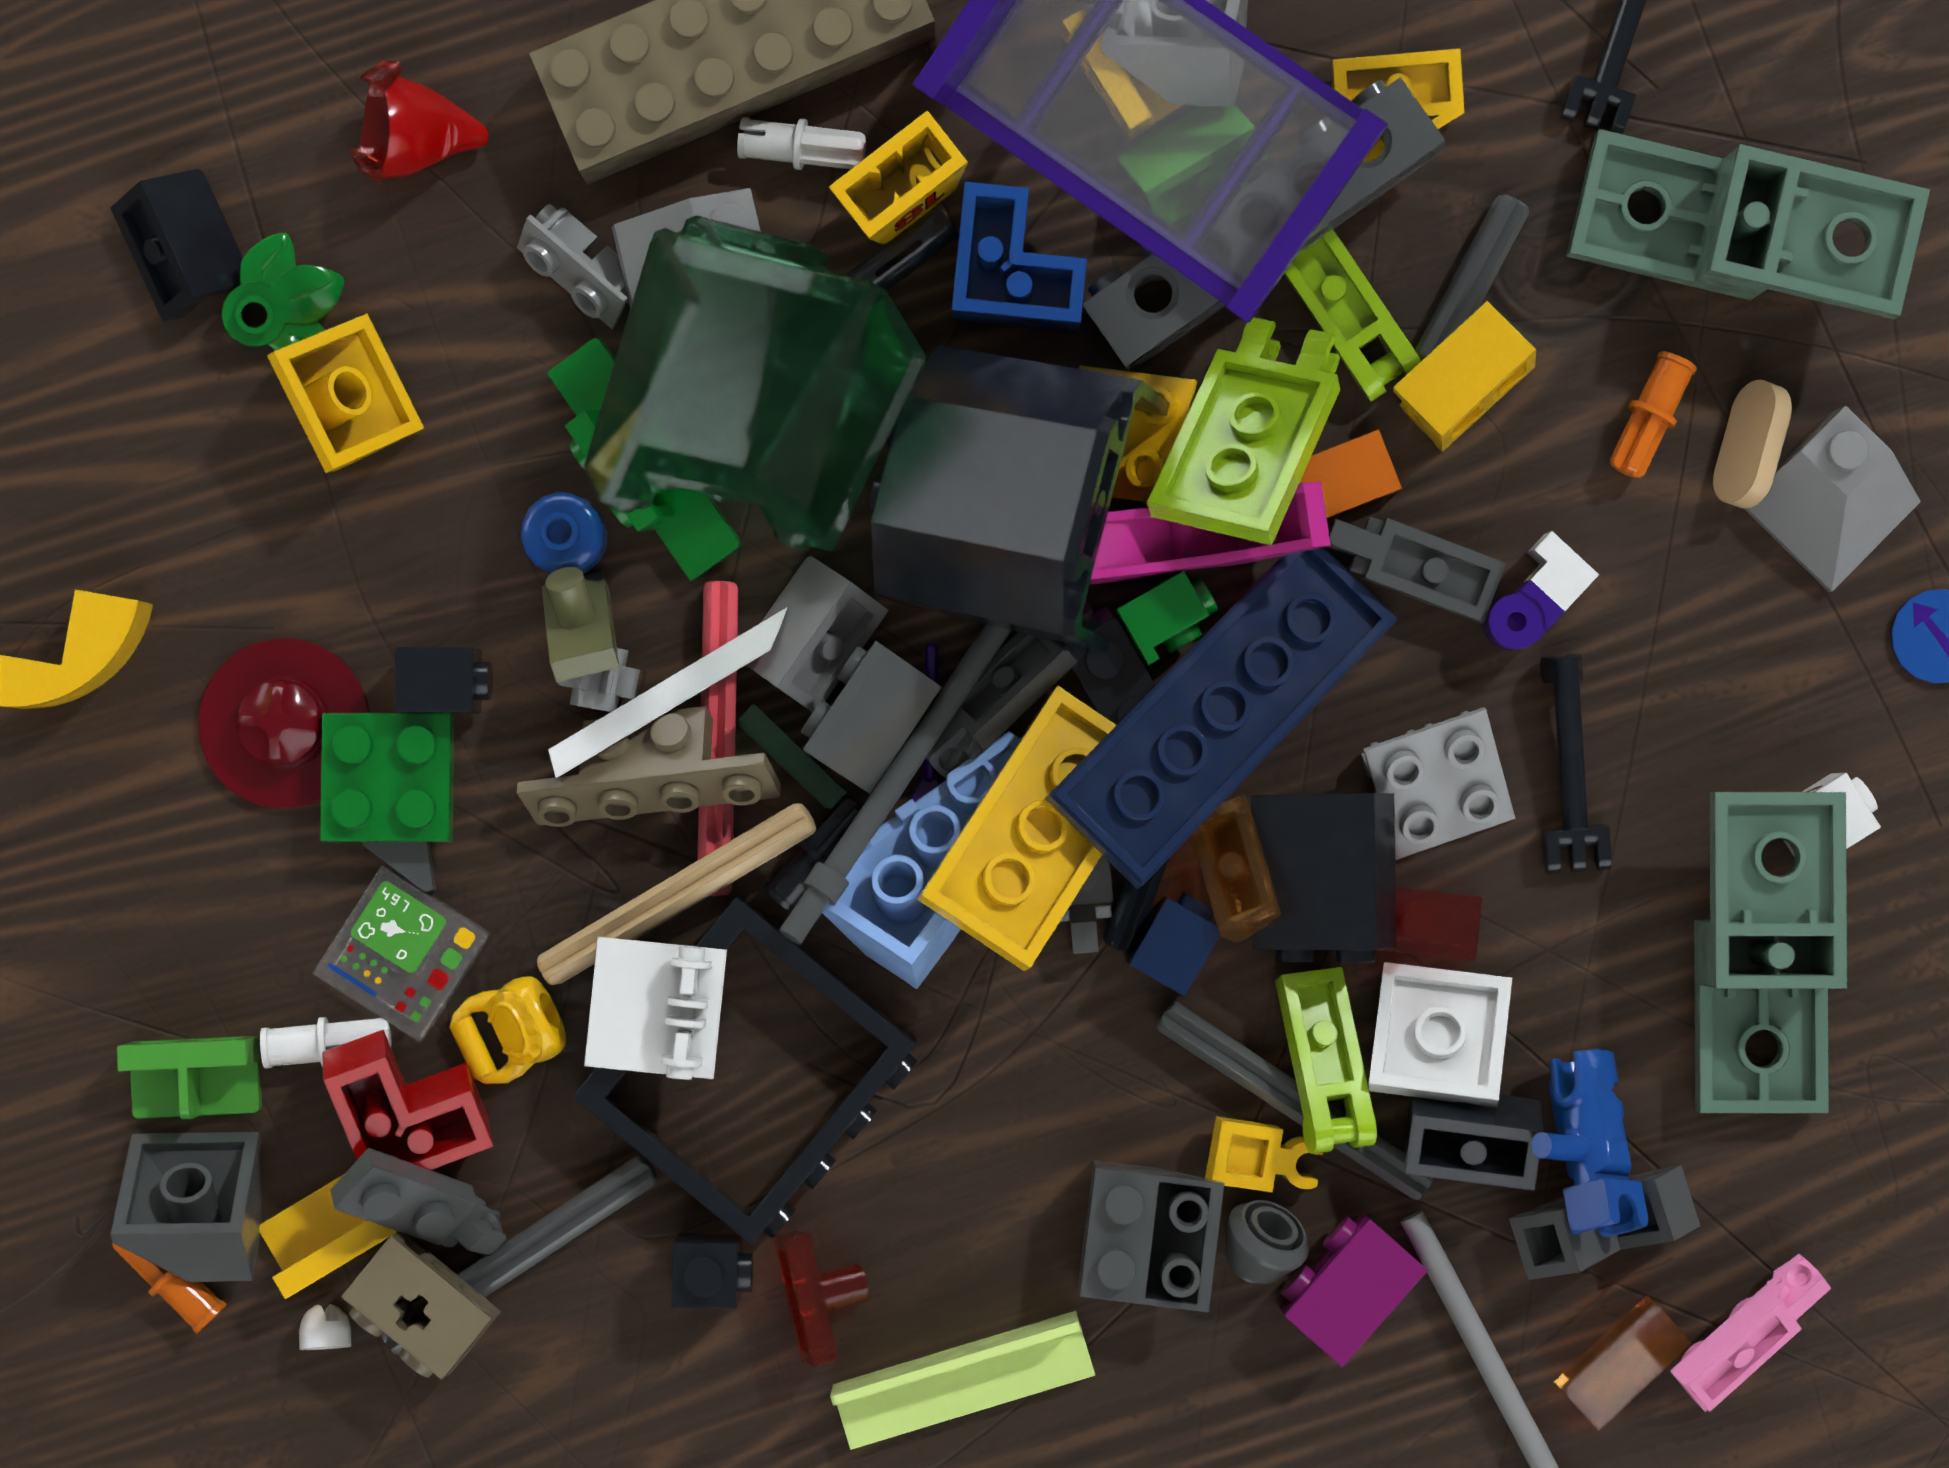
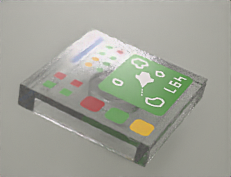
M382 865L312 974L421 1042L425 1039L492 933L428 892L422 891L392 869Z

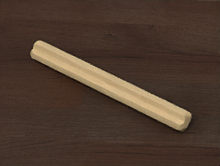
M803 804L788 806L543 952L536 960L542 976L550 985L562 984L595 964L598 937L636 940L813 835L816 831V825L810 812Z

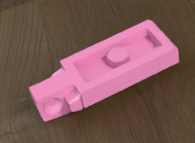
M1800 1254L1796 1255L1773 1271V1279L1767 1281V1285L1761 1288L1753 1297L1746 1298L1738 1303L1731 1311L1729 1318L1705 1340L1693 1344L1685 1352L1681 1362L1670 1372L1704 1412L1707 1410L1711 1412L1802 1329L1797 1323L1798 1318L1822 1298L1831 1287L1809 1261Z

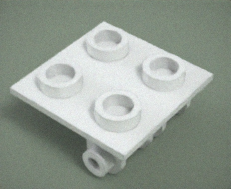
M598 937L584 1066L666 1074V1077L690 1080L692 1077L714 1079L727 949Z

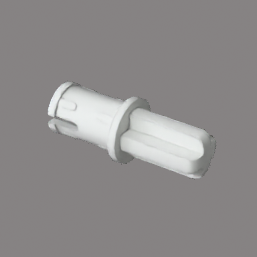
M743 117L740 122V130H744V133H738L737 154L740 159L754 158L793 163L795 170H802L804 164L852 169L864 160L866 156V138L861 132L808 126L806 119H799L797 125L752 120L749 117Z
M320 1017L317 1024L273 1029L268 1027L261 1028L260 1051L263 1067L267 1069L273 1068V1066L321 1062L323 1067V1051L383 1029L391 1047L392 1039L389 1023L384 1018L328 1023L326 1017Z

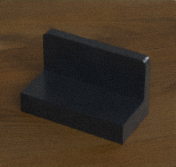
M194 169L139 181L110 207L163 322L183 318L207 297L230 292L240 286V265L243 256L202 170Z

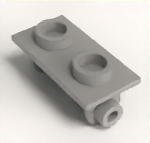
M548 204L539 212L536 218L529 215L526 218L517 248L523 253L526 262L534 271L542 276L553 278L571 294L574 303L583 313L592 318H599L608 327L614 329L625 303L629 304L618 254L608 245L592 260L584 254L596 242L597 236L564 207L557 210L551 204Z

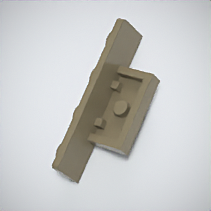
M701 706L666 712L579 765V775L518 782L517 794L538 825L564 827L576 821L601 818L625 820L632 818L636 814L662 811L685 813L693 811L697 807L730 803L741 806L751 805L759 800L780 797L781 783L765 753L711 759L713 719L707 707ZM599 719L583 721V729Z

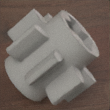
M617 648L620 666L618 668L558 682V685L572 688L569 704L612 712L618 708L620 697L634 699L640 670L626 667L629 650Z

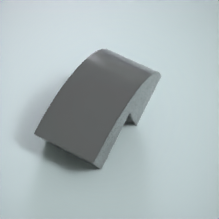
M1682 1165L1628 1176L1629 1180L1642 1182L1648 1224L1639 1230L1611 1237H1602L1597 1228L1575 1235L1569 1227L1564 1196L1509 1218L1527 1279L1533 1280L1580 1273L1621 1249L1673 1242L1700 1227Z

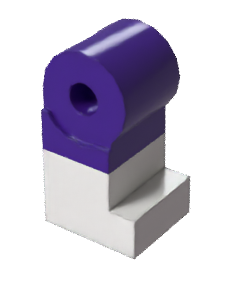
M1553 531L1545 533L1527 552L1540 565L1513 594L1500 597L1490 605L1483 623V629L1489 641L1500 649L1518 650L1527 648L1538 641L1599 575Z

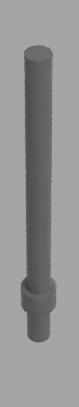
M987 624L984 625L824 863L817 862L802 883L806 891L779 929L786 938L801 945L828 904L835 906L849 885L846 876L1011 630Z

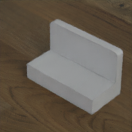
M809 556L804 560L761 621H765L788 607L771 650L746 666L813 712L822 700L826 701L838 684L839 679H837V676L858 646L864 647L889 610L852 582L812 556Z

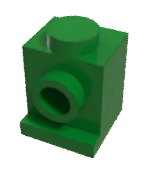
M1183 571L1121 606L1115 611V615L1144 666L1148 667L1160 659L1154 648L1164 643L1170 654L1202 636L1203 634L1197 624L1219 610L1201 578L1190 582Z

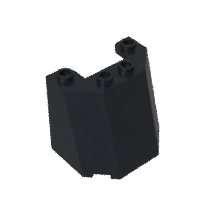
M938 345L904 394L900 411H895L888 422L885 442L886 447L890 450L884 473L879 474L875 478L871 488L869 506L873 512L871 533L874 594L895 603L1106 653L1109 640L1082 627V612L1134 409L1167 416L1170 403L1140 379Z

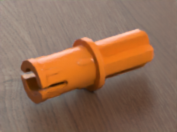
M1667 351L1658 353L1657 361L1639 399L1631 400L1628 405V409L1632 414L1610 458V465L1618 472L1639 479L1645 475L1666 429H1673L1677 423L1673 415L1692 375L1697 370L1696 365Z
M112 1242L113 1249L152 1287L148 1293L152 1297L158 1293L193 1328L192 1330L196 1334L206 1327L227 1305L224 1300L221 1301L203 1282H188Z

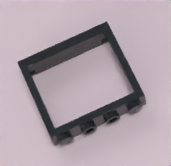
M738 896L696 946L727 949L728 951L741 934L747 930L887 1046V1049L752 1213H749L609 1097L611 1092L629 1072L628 1070L596 1067L572 1097L752 1245L762 1232L771 1239L779 1232L796 1210L787 1202L803 1182L811 1189H814L837 1160L828 1153L843 1133L854 1140L877 1112V1109L868 1102L884 1083L895 1090L918 1060L909 1054L916 1045V1039L803 946L786 938L779 931L780 927L742 896Z

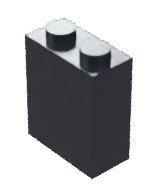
M1394 793L1251 795L1253 950H1275V962L1314 961V950H1336V962L1363 963L1375 962V950L1397 948Z

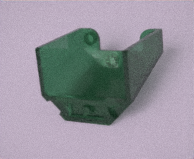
M698 215L686 219L682 231L676 233L665 227L655 231L584 468L599 502L619 512L630 513L635 509L649 508L656 496L654 486L665 490H674L677 487L703 492L712 499L721 502H732L736 499L759 504L768 524L774 529V536L781 543L794 549H806L810 546L834 551L925 361V353L886 290L868 279L858 280L830 271L826 268L830 256L816 247Z

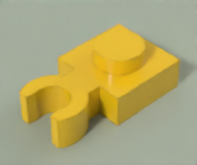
M1216 1116L1205 1178L1224 1182V1186L1273 1192L1276 1174L1282 1175L1285 1180L1301 1189H1313L1318 1185V1179L1306 1173H1298L1296 1169L1298 1158L1305 1153H1309L1304 1137L1290 1139L1282 1145L1283 1129L1277 1125Z

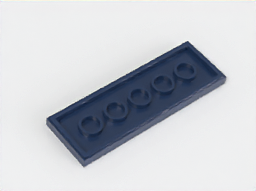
M1325 547L1281 556L1045 799L1136 889L1141 888L1392 627L1398 618Z

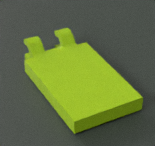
M1253 317L1250 323H1246L1236 352L1217 349L1147 501L1151 517L1272 546L1340 392L1338 376L1335 374L1340 357L1339 354L1330 352L1336 339L1335 334L1310 329L1305 337L1296 364L1282 363L1276 361L1281 346L1280 341L1271 340V336L1276 328L1275 322Z

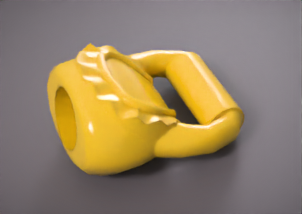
M532 976L519 977L508 982L499 990L483 991L468 997L452 1014L449 1026L459 1050L468 1064L473 1079L484 1084L509 1083L522 1076L534 1063L552 1059L566 1045V1032L557 1007L544 985ZM482 1011L489 1016L487 1021L492 1024L503 1047L502 1053L508 1057V1062L502 1068L497 1069L471 1014Z

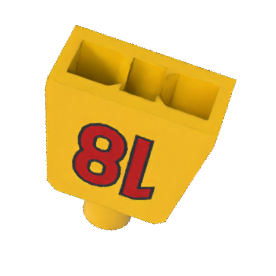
M927 110L831 184L829 188L869 240L884 245L948 197L957 188L968 162ZM931 151H932V152L936 155V157L939 159V161H940L941 164H942L941 166H940V164L936 161V159H935L934 156L932 155Z

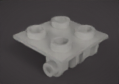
M1485 707L1471 712H1461L1459 716L1433 725L1431 723L1426 724L1424 728L1416 731L1411 729L1406 731L1404 735L1381 743H1371L1369 747L1363 748L1364 753L1360 754L1368 778H1372L1375 792L1394 793L1395 860L1516 819Z

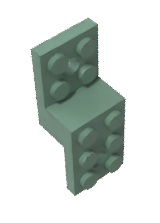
M1599 129L1594 135L1566 257L1750 301L1769 289L1896 319L1901 316L1930 189L1739 144L1726 157L1719 158ZM1646 191L1658 199L1661 213L1657 222L1641 224L1631 217L1628 210V200L1632 193ZM1849 222L1861 229L1865 237V246L1859 256H1845L1835 248L1833 231L1837 224Z
M1710 792V920H1694L1696 1112L1829 1113L1828 989H1847L1846 792ZM1780 838L1788 842L1792 847L1794 863L1786 874L1776 877L1765 870L1761 854L1769 841ZM1759 1030H1768L1772 1033L1778 1047L1775 1058L1764 1066L1752 1064L1745 1052L1746 1041L1750 1035Z

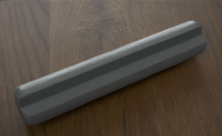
M1506 194L1495 198L1415 349L1421 361L1480 308L1529 215V208L1522 201Z

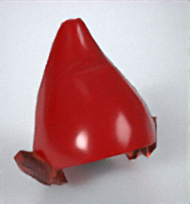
M382 61L367 70L360 77L363 81L369 83L361 144L349 151L359 172L379 185L383 183L385 178H399L414 174L452 155L480 148L488 143L489 133L487 128L472 115L435 90L399 76L402 73L400 61Z

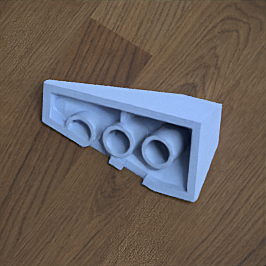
M1010 731L994 741L988 748L983 749L981 754L968 759L948 773L947 780L915 802L911 799L896 809V815L879 827L846 876L849 885L835 906L828 904L822 912L867 957L916 989H918L960 931V928L918 901L917 898L1021 740V738Z

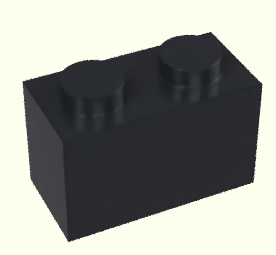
M1499 1095L1498 1108L1463 1102L1411 1097L1405 1134V1174L1534 1191L1539 1158L1532 1153L1531 1141L1535 1134L1543 1132L1541 1100Z

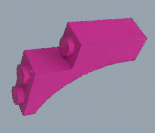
M1321 481L1299 483L1272 546L1153 518L1149 508L1108 512L1089 585L1143 580L1185 570L1243 565L1331 546Z

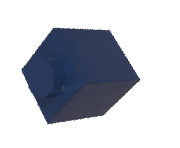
M1184 892L1177 903L1164 896L1141 935L1135 951L1129 956L1127 963L1179 994L1186 996L1224 930L1211 923L1216 910Z

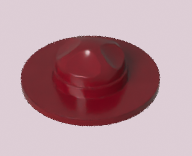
M275 638L254 643L227 659L212 676L205 689L198 718V731L203 753L218 779L236 795L249 802L279 809L298 808L321 801L322 713H370L366 694L350 667L341 658L322 646L291 638Z

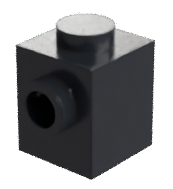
M395 647V712L481 714L482 700H491L493 688L491 662H482V650L474 647Z
M679 1233L673 1242L671 1308L736 1309L741 1300L742 1292H752L753 1253H742L743 1237L737 1234Z

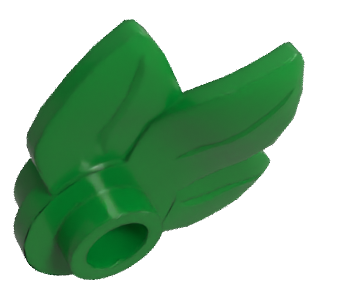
M287 233L273 234L254 245L242 258L240 286L233 289L227 295L222 306L223 325L228 334L235 341L243 345L258 347L268 344L275 351L325 331L318 320L327 315L336 305L343 289L344 278L340 274L323 267L311 265L296 266L294 247ZM257 302L265 307L267 318L261 326L250 327L243 322L241 312L246 304Z

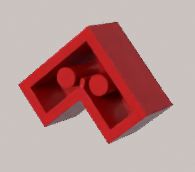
M384 1029L322 1052L323 1081L356 1160L368 1148L432 1170L493 1147L489 1117L467 1062L406 1085Z

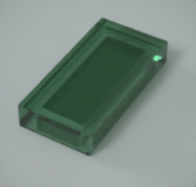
M753 704L738 719L740 722L738 725L826 809H834L848 795V792L757 705Z

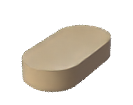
M1755 380L1748 383L1734 400L1713 475L1714 492L1721 501L1747 509L1761 502L1769 492L1792 413L1790 395L1783 387L1765 380Z

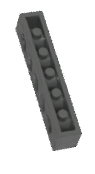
M1401 77L1389 86H1386L1383 80H1379L1368 86L1352 100L1353 103L1363 110L1365 108L1388 123L1387 128L1380 136L1385 146L1384 150L1375 160L1361 163L1298 254L1444 151V137ZM1325 118L1299 137L1298 142L1302 148L1281 162L1274 155L1260 163L1248 178L1247 182L1249 185L1237 194L1202 245L1213 244L1220 247L1225 252L1224 264L1246 279L1303 198L1294 189L1299 175L1312 169L1322 171L1348 132L1336 123L1333 124L1330 119ZM1203 205L1193 213V218L1196 217ZM1256 207H1267L1278 216V224L1275 230L1268 236L1261 238L1248 235L1242 229V221L1246 213ZM1146 248L1140 251L1144 260L1125 274L1119 268H1115L1095 281L1088 288V292L1092 297L1082 304L1130 372L1135 371L1226 306ZM1152 281L1164 282L1172 288L1170 304L1164 310L1157 313L1146 312L1138 306L1140 290L1144 285Z

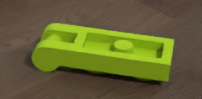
M1333 229L1295 257L1285 271V277L1322 332L1335 334L1336 339L1332 347L1339 354V357L1369 402H1372L1387 392L1384 385L1402 373L1407 375L1421 362V359ZM1380 336L1389 352L1372 364H1369L1360 349Z
M1336 967L1281 975L1275 981L1304 1118L1303 1137L1308 1152L1310 1154L1330 1152L1333 1150L1334 1144L1347 1142L1353 1148L1374 1145L1377 1139L1376 1121L1343 968ZM1343 1099L1346 1110L1345 1117L1331 1119L1327 1101Z

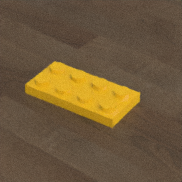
M1057 685L917 900L1024 972L1030 969L1102 856L1045 798L1103 740L1116 724Z

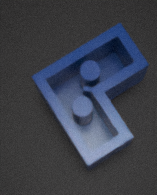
M965 182L952 302V321L1079 333L1087 259L1023 252L1029 188Z

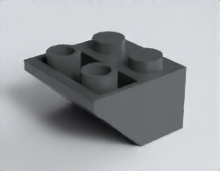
M877 641L874 642L868 652L859 646L854 650L837 676V679L846 686L832 706L822 700L801 730L802 734L810 738L803 748L805 752L869 794L872 793L942 689L936 682Z
M1093 1160L1078 1280L1080 1297L1209 1313L1224 1182L1155 1167Z

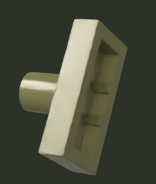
M564 567L552 572L546 579V585L541 587L549 661L556 683L620 667L610 591L604 572L601 571L584 576L583 572L576 567Z

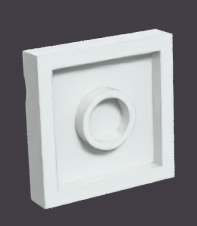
M1384 962L1369 1077V1091L1498 1108L1512 978Z

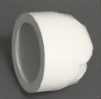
M330 1304L324 1312L322 1306L315 1305L301 1319L299 1350L351 1347L349 1319L339 1307Z

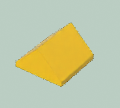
M368 313L267 355L325 473L338 471L424 429Z

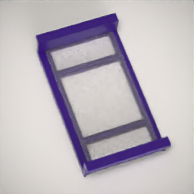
M969 0L912 84L933 100L949 108L1225 304L1226 308L1248 323L1255 316L1388 126V123L1368 109L1365 108L1363 110L1206 0Z

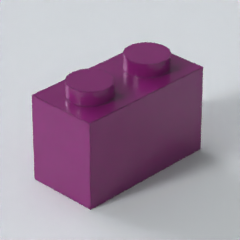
M1364 1212L1355 1221L1348 1216L1341 1220L1323 1242V1246L1329 1251L1313 1269H1310L1306 1264L1301 1266L1290 1277L1280 1292L1286 1298L1279 1306L1283 1315L1342 1368L1428 1271Z

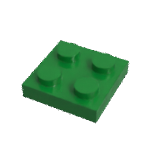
M322 713L320 841L453 842L454 715L451 713Z

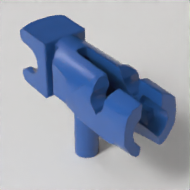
M1601 1049L1581 1050L1573 1052L1574 1062L1571 1063L1561 1062L1559 1058L1550 1059L1549 1091L1558 1134L1546 1132L1535 1134L1531 1141V1150L1538 1158L1566 1162L1567 1175L1570 1179L1574 1180L1573 1186L1563 1189L1571 1232L1578 1235L1598 1228L1602 1237H1611L1646 1227L1648 1224V1214L1642 1182L1628 1179L1631 1171V1160L1623 1122L1625 1112L1622 1101L1612 1091L1614 1085L1619 1084L1614 1053Z

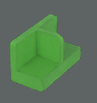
M259 1036L134 1041L117 1046L118 1072L130 1071L132 1114L135 1118L181 1117V1119H193L202 1115L256 1113L262 1108Z

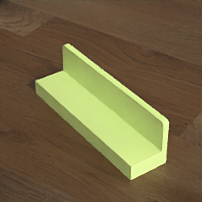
M1073 1311L833 1384L830 1397L833 1406L837 1405L848 1444L850 1450L1083 1380L1095 1376V1371L1077 1311Z

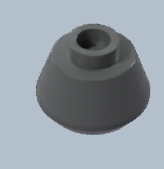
M1256 1200L1239 1204L1231 1211L1227 1220L1225 1256L1234 1273L1241 1279L1250 1283L1270 1284L1300 1267L1307 1259L1309 1245L1304 1227L1286 1208L1270 1201Z

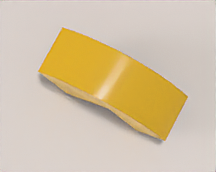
M75 589L62 664L57 665L0 655V706L20 709L52 707L76 700L99 688L126 664L136 650L149 623L153 604Z

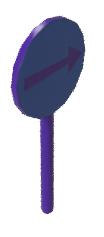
M1926 590L1908 599L1896 613L1890 630L1892 650L1900 666L1914 678L1929 683L1949 682V590Z

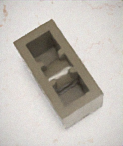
M402 1232L395 1233L387 1239L341 1296L353 1306L349 1315L359 1326L377 1337L384 1332L403 1348L399 1356L411 1369L426 1378H429L434 1373L441 1380L455 1370L501 1313L497 1307L408 1234ZM422 1296L428 1301L423 1311L428 1318L424 1317L414 1323L408 1317L412 1306L407 1300L412 1301Z

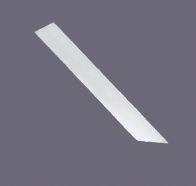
M788 607L548 749L555 777L558 778L769 652Z

